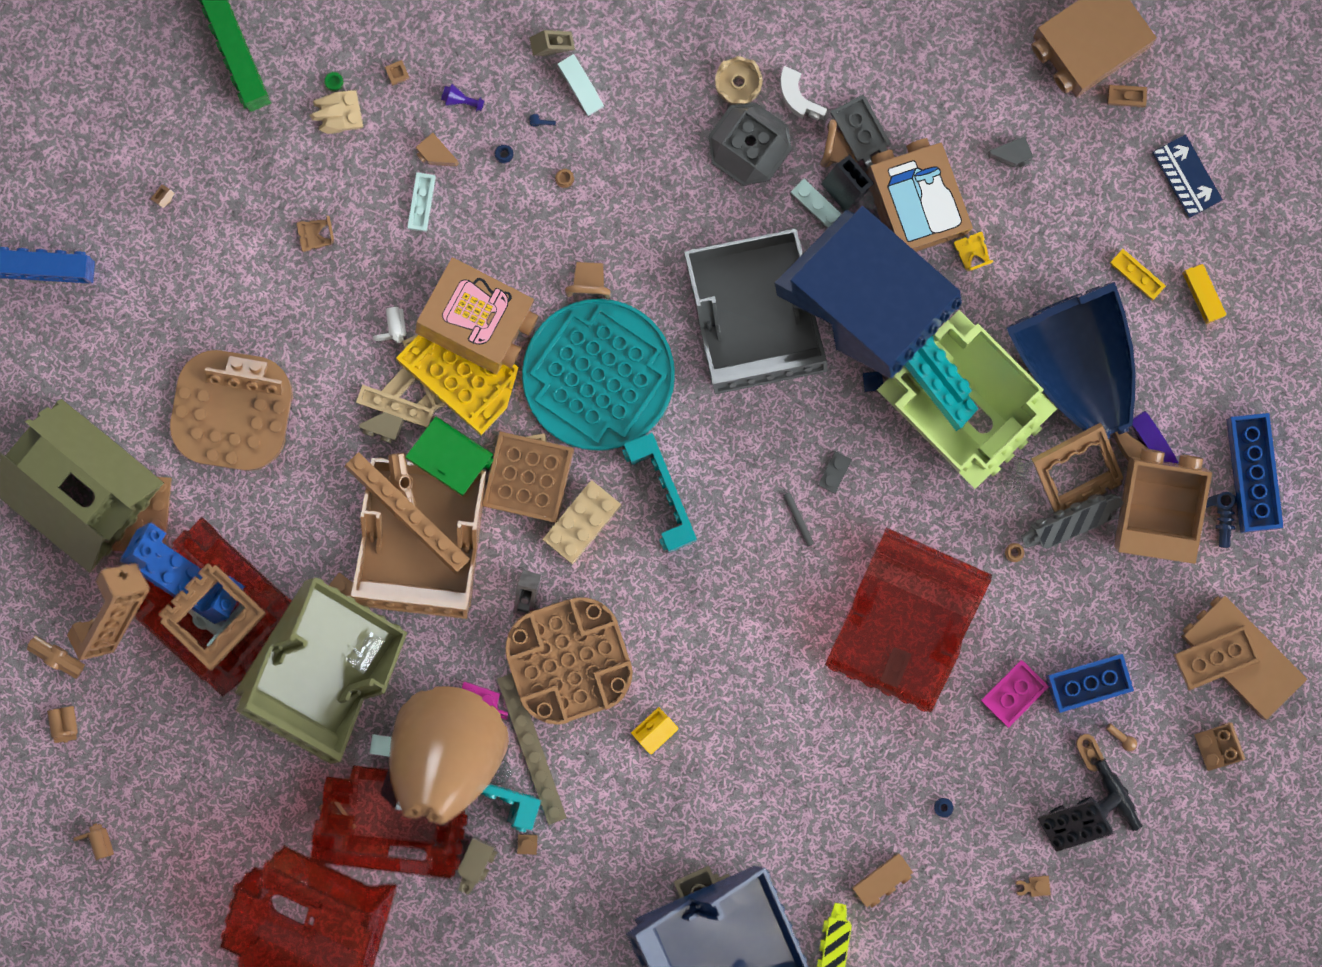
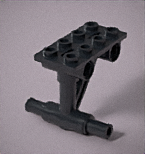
M1105 758L1098 760L1094 765L1102 777L1101 783L1108 796L1098 802L1092 796H1089L1068 808L1060 805L1038 818L1055 851H1061L1112 835L1114 831L1106 818L1108 813L1115 807L1120 816L1125 817L1132 832L1143 827L1135 813L1136 807L1129 797L1128 790L1123 786L1118 775L1111 771Z

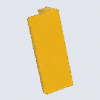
M1201 264L1183 271L1184 279L1205 324L1226 316L1223 305L1204 265Z

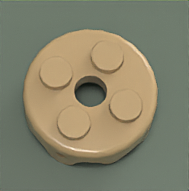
M740 56L723 61L715 76V86L718 95L732 105L752 102L759 95L762 88L763 78L757 63L754 60ZM737 77L744 80V84L740 87L735 86L733 80Z

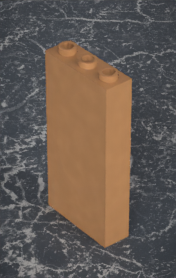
M1217 596L1210 602L1211 607L1207 611L1202 610L1196 616L1198 620L1193 625L1189 623L1182 630L1184 634L1181 637L1193 647L1246 625L1261 661L1221 678L1262 720H1267L1308 679L1226 596L1220 598Z

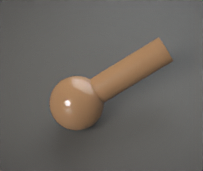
M1111 723L1106 726V730L1122 742L1124 750L1130 752L1136 749L1137 740L1134 737L1124 735Z

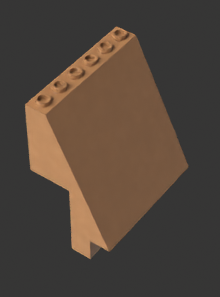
M381 457L371 458V464L388 480L391 476L389 460ZM406 462L408 475L413 479L412 492L417 504L416 508L470 560L455 574L368 489H365L360 515L362 539L351 597L355 599V602L369 608L467 619L472 600L482 505L486 485V471L482 470L466 493L461 496L412 462Z

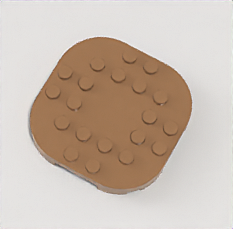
M221 350L206 351L194 356L185 364L177 381L170 421V431L175 446L185 457L203 465L242 471H254L264 468L280 455L285 445L291 401H293V390L288 376L276 363L264 357ZM230 356L267 362L268 368L264 378L282 381V395H271L265 392L206 382L205 369L207 367L225 371Z
M574 597L531 611L520 617L513 624L507 635L505 645L506 657L519 697L525 709L540 721L548 724H565L604 709L607 710L624 698L631 685L632 665L618 622L614 614L604 604L595 599Z

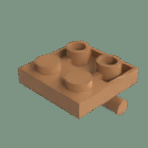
M1232 722L1194 734L1207 771L1245 760Z

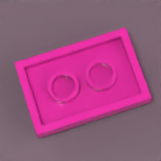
M1021 659L980 701L1009 728L1049 686Z

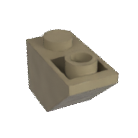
M384 412L360 423L359 428L363 430V434L371 437L374 434L381 436L380 440L391 444L392 441L397 442L404 419Z

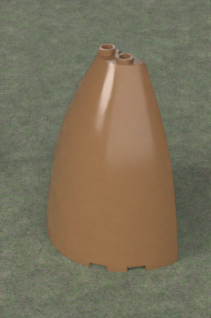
M441 686L434 687L433 690L425 692L422 690L412 695L401 706L391 737L389 770L395 796L404 816L418 819L420 815H425L431 822L444 824L471 804L491 782L508 749L509 734L507 726L504 725L501 719V714L493 705L490 706L484 702L481 696L465 689Z

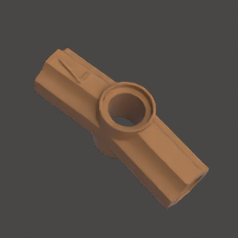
M405 453L388 455L391 473L388 481L417 507L412 492L413 479L408 475Z
M35 635L28 643V651L43 659V662L56 670L60 669L75 679L79 677L86 665L70 656L66 650L48 643L39 636Z

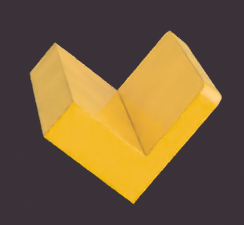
M658 707L631 734L649 754H652L679 728Z

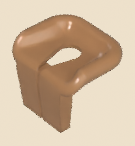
M831 119L827 124L828 135L825 151L820 161V165L824 168L829 167L832 163H839L848 155L855 160L842 134L836 129L837 122L834 119Z
M576 262L574 284L565 288L566 296L571 297L573 293L603 294L604 298L609 299L611 291L604 287L603 263Z

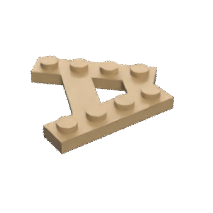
M418 334L402 341L404 347L406 348ZM404 367L382 391L362 385L356 401L357 404L383 413H389L425 428L431 423L434 412L446 406L424 385L423 387L427 394L417 404L400 398L416 380Z

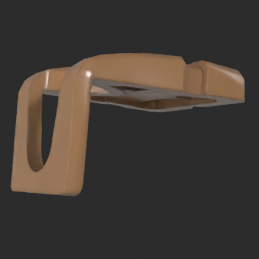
M326 216L325 220L297 222L303 252L311 251L314 248L316 250L334 243L329 216ZM325 225L329 227L330 239L324 238L319 234Z

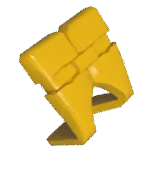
M982 232L954 242V246L959 252L958 255L966 271L993 263V260L989 258L987 246L984 244L985 239ZM974 255L984 260V263L971 267Z

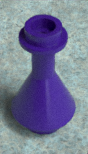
M451 84L450 87L445 86L441 100L445 101L446 106L467 104L476 107V112L478 110L482 111L485 100H482V97L476 100L465 96L454 84Z

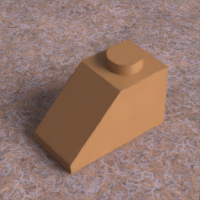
M434 133L430 134L416 146L418 151L416 155L423 163L427 161L429 165L454 167L459 165L458 160Z

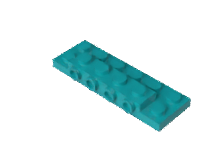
M931 336L926 341V344L915 353L914 357L908 360L905 367L955 431H957L966 424L979 408L969 397L972 391L969 387V382L960 376L957 372V366L949 362L945 351L938 348L934 342V337Z

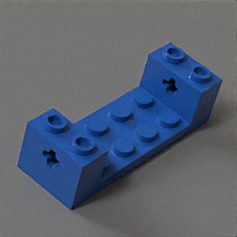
M151 522L138 528L120 562L128 565L137 563L144 578L173 597L181 590L188 594L189 591L185 586L195 576L200 580L203 578L198 573L201 568L162 543L166 532ZM228 576L239 588L244 589V585ZM217 582L197 602L192 610L211 623L216 624L229 618L237 601L223 588L222 584Z

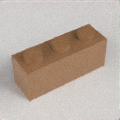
M897 853L854 885L852 889L866 907L871 906L872 908L881 901L879 898L884 894L887 896L892 894L896 890L895 886L900 882L905 884L912 878L911 874L914 872L900 853Z

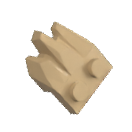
M356 90L336 92L312 101L314 106L319 107L320 110L310 114V117L314 121H322V125L319 126L320 131L326 134H334L345 130L363 128Z

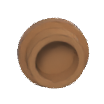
M568 169L559 170L555 176L557 185L561 188L570 187L574 182L573 173Z

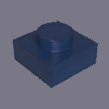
M879 372L862 373L864 393L877 392V389L883 384L882 374Z

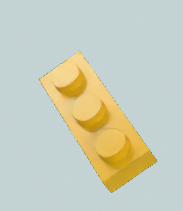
M1124 249L1109 263L1152 301L1166 287L1165 284Z

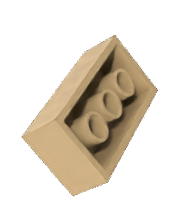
M591 480L545 535L543 541L573 565L622 505Z

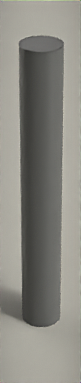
M791 493L784 494L783 496L807 546L815 544Z

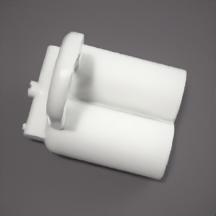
M399 307L387 308L386 316L389 333L373 336V340L385 341L393 339L397 343H403V337L406 336L403 309H399Z

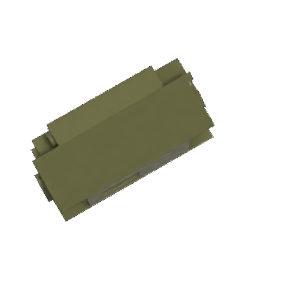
M60 399L52 409L47 407L37 414L38 417L33 421L30 418L26 420L25 423L29 425V428L6 455L0 452V499L86 571L91 573L101 559L110 554L115 542L120 541L124 537L125 530L137 521L138 514L147 509L150 504L149 501L164 482L85 416ZM70 473L94 492L95 500L91 506L81 507L58 488Z

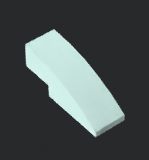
M574 54L558 63L559 70L588 116L604 107Z

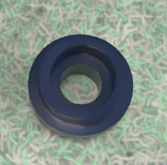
M503 144L496 148L495 158L498 162L506 164L513 159L514 153L510 146ZM506 151L508 153L507 157H501V152Z
M940 798L934 804V811L940 817H948L953 812V803L947 798ZM942 804L947 805L946 811L941 810L940 807Z

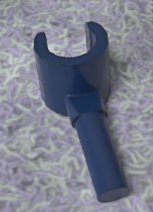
M533 114L529 117L530 125L533 127L540 125L556 126V121L540 120L539 114Z

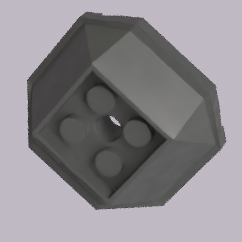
M757 103L730 105L708 135L712 165L742 186L770 181L792 151L788 125ZM751 138L755 141V145L747 146L745 140Z

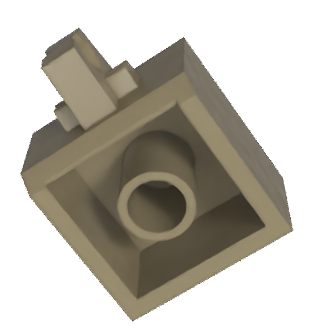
M478 837L472 839L458 869V873L462 877L459 891L469 895L476 884L486 879L489 873L487 866L489 863L492 864L498 853L495 851V845Z
M707 865L673 882L680 898L730 877L729 873L719 877L718 873L713 875L710 866Z

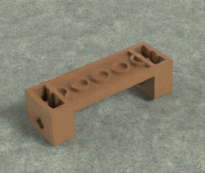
M137 563L123 564L116 568H105L100 572L95 582L105 600L96 618L83 623H74L67 634L79 661L115 652L149 591V587Z

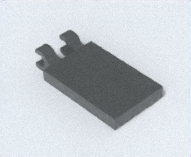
M864 94L830 112L832 118L836 120L837 127L856 162L862 160L866 170L873 165L870 155L878 151L879 153L887 151V147L891 145Z

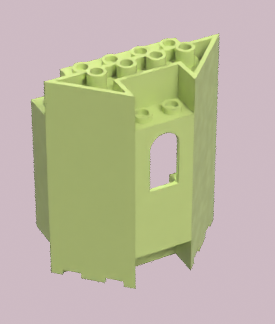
M959 310L933 335L934 342L938 348L945 351L949 362L957 366V372L960 376L969 382V387L972 390L969 397L992 419L993 427L989 432H978L968 421L961 429L955 431L905 365L899 373H896L892 379L889 378L877 390L976 489L990 474L995 476L1001 470L999 465L1003 461L1008 463L1015 456L1013 452L1017 448L1021 450L1029 442L1027 438L1031 434L1035 436L1043 429L1040 425L1057 408L1042 393L1044 389L979 324L975 326Z

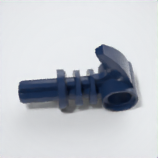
M1222 492L1207 499L1206 508L1216 506L1218 508L1217 513L1220 514V518H1217L1220 521V525H1216L1215 529H1219V547L1230 548L1231 529L1235 530V526L1231 525V523L1235 521V519H1232V514H1235V512H1232V508L1237 500L1236 496L1231 492ZM1225 495H1229L1232 498V502L1228 506L1222 503V498Z

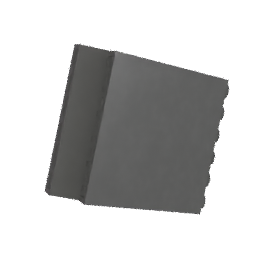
M797 229L784 230L763 236L749 237L743 240L684 251L714 394L828 372L827 359L815 315L778 297L776 294L775 282L803 254Z

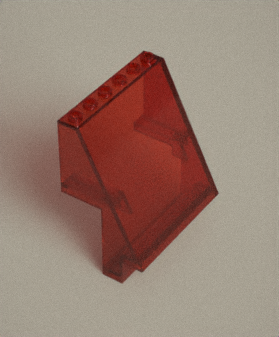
M886 527L864 572L827 656L825 665L834 672L844 673L852 680L862 681L867 687H875L885 695H893L905 704H913L919 710L931 713L960 655L962 640L991 583L992 574Z

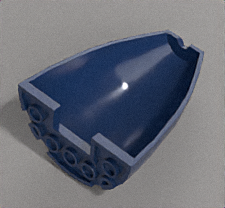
M1115 282L1106 283L1103 287L1097 286L1085 291V295L1080 293L1033 312V317L1031 318L1029 316L1023 317L1015 321V325L1011 324L1006 327L1020 357L1036 382L1044 389V393L1055 406L1083 431L1101 423L1108 439L1111 438L1110 434L1117 432L1118 435L1129 431L1128 427L1133 425L1136 386L1133 343L1125 310Z

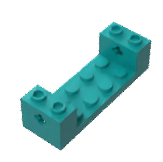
M653 432L625 443V449L622 450L626 462H631V465L653 457L651 463L654 470H659L661 476L658 479L662 489L666 488L668 491L666 499L669 506H674L676 510L673 512L676 523H681L680 526L661 533L662 538L659 541L663 551L667 550L668 553H671L697 542V537Z
M489 784L481 794L485 797L496 799V796H498L503 802L511 804L507 822L511 823L512 828L521 832H526V829L532 831L541 803L540 799L493 784Z

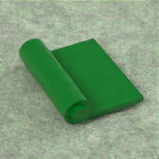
M436 416L405 458L463 496L479 473L485 468L489 469L492 466L494 454Z

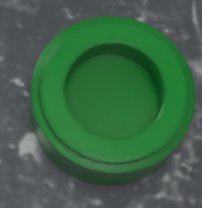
M331 72L326 75L324 83L328 90L336 92L343 87L344 80L339 73Z

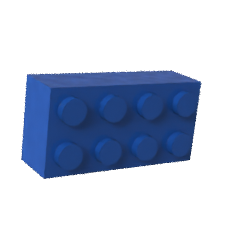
M1123 654L1045 676L1056 713L1134 691Z

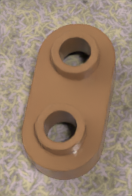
M1082 734L1076 740L1079 754L1087 769L1098 771L1096 766L1092 765L1090 761L1092 758H1096L1098 761L1104 757L1095 738L1089 734ZM1084 740H1088L1089 745L1087 747H1083L1082 742Z

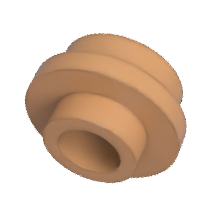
M1012 543L1006 547L1005 556L1011 562H1018L1024 557V549L1020 544ZM1013 549L1018 551L1017 556H1012L1011 551Z

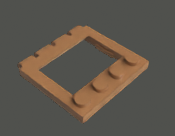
M1101 423L1031 458L1054 512L1068 509L1076 502L1086 501L1091 495H1103L1106 493V487L1110 491L1122 485L1120 480L1124 479ZM1092 445H1099L1102 457L1109 471L1058 496L1059 492L1048 472L1052 469V466L1068 461L1075 454H1082Z
M207 563L198 572L203 578L200 580L195 576L185 586L189 591L188 594L181 590L171 600L175 607L172 608L168 604L159 613V616L163 618L161 623L212 671L266 613L218 566L212 567ZM219 582L245 609L204 650L177 623Z

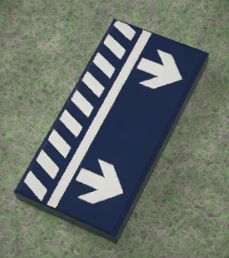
M1186 134L1152 152L1188 218L1223 200Z

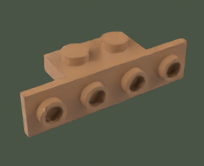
M230 356L225 371L207 367L205 369L206 382L265 392L271 395H282V381L264 378L268 368L267 362Z

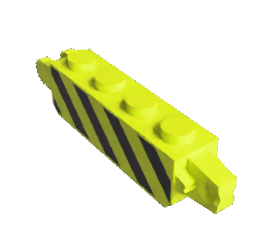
M834 903L831 915L828 916V920L823 922L822 932L826 933L825 939L820 941L819 951L822 952V958L817 960L816 967H845L852 927L846 919V904Z

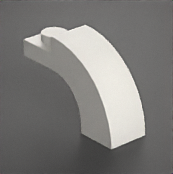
M784 66L781 74L780 90L787 107L802 119L805 113H809L808 116L815 120H819V118L824 119L827 109L806 100L800 93L798 83L801 73Z

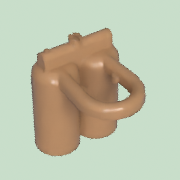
M74 706L47 711L50 733L54 743H68V741L77 739L78 729Z
M93 824V826L89 827L90 832L73 838L75 842L88 837L95 860L114 855L107 829L103 828L102 824Z

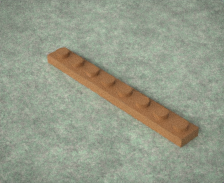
M359 452L345 464L344 467L455 574L470 560Z

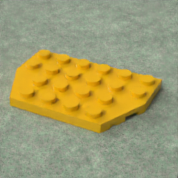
M420 335L396 357L397 362L480 436L507 409L519 368L515 364L512 368L502 364L496 375Z

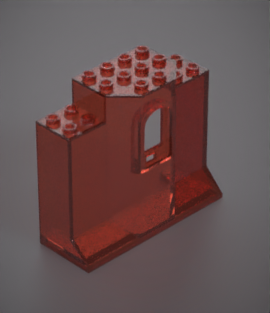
M283 845L279 851L273 853L269 861H265L262 870L254 866L250 872L244 874L240 882L237 881L232 890L234 895L228 905L230 911L224 920L226 926L220 935L222 939L220 948L239 956L237 960L238 967H374L398 885H367ZM280 895L308 908L304 924L278 912L273 906L272 897ZM311 917L314 918L313 925L309 924Z

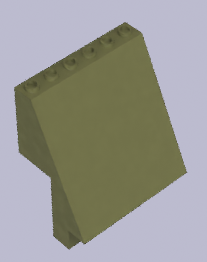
M317 577L308 579L300 587L235 691V694L241 697L236 712L329 764L341 762L363 701L385 694L407 632L402 630L399 625L387 621L384 616L375 614L369 607L355 602L354 598L340 593L339 589L325 584L322 579Z

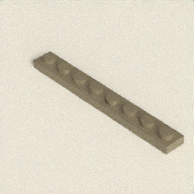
M512 673L497 678L538 797L541 800L548 825L564 820L567 817L531 715L521 702Z

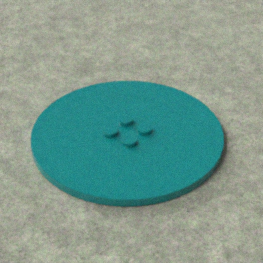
M588 299L574 302L559 309L549 316L536 330L525 352L522 382L528 405L535 418L547 432L563 443L576 448L606 451L624 447L625 443L646 435L656 426L667 410L672 397L675 367L672 352L665 336L658 326L643 312L633 306L615 300Z

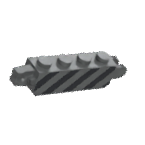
M1101 494L1091 495L1086 501L1076 502L1068 509L1058 510L1050 517L1036 520L1031 525L1032 529L1020 536L1023 545L1028 548L1040 544L1043 548L1049 549L1109 522L1112 518L1111 512L1120 508L1123 501L1116 494L1104 497Z

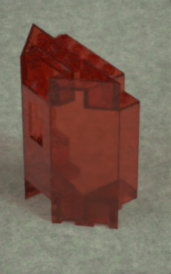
M201 517L189 531L185 529L171 543L173 545L172 549L201 569L207 563L212 567L218 566L227 576L232 577L245 586L243 591L266 613L265 616L212 671L161 623L163 618L159 616V613L168 604L172 608L175 607L171 602L174 597L146 578L144 579L149 587V591L138 608L135 618L202 681H206L224 697L243 680L292 600L211 524ZM237 601V603H236V605H235V607H234V610H235V609L237 608V606L240 604L239 601ZM187 613L177 624L182 629L184 628L205 650L214 635L207 629L202 630L196 627L192 620L193 617Z
M353 765L350 779L326 776L323 788V805L319 820H315L312 832V849L308 862L445 879L455 877L460 858H457V855L462 853L463 844L461 842L464 841L465 837L463 826H467L468 821L465 809L444 824L431 822L425 815H420L418 819L404 816L401 810H396L380 795L388 769ZM334 802H339L348 815H343ZM390 846L421 849L427 853L425 860L388 856Z

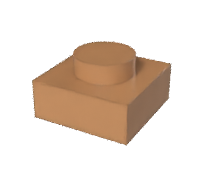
M402 60L385 67L392 86L410 79Z
M161 184L151 197V200L164 208L171 202L175 193Z
M518 834L517 854L537 855L538 835Z

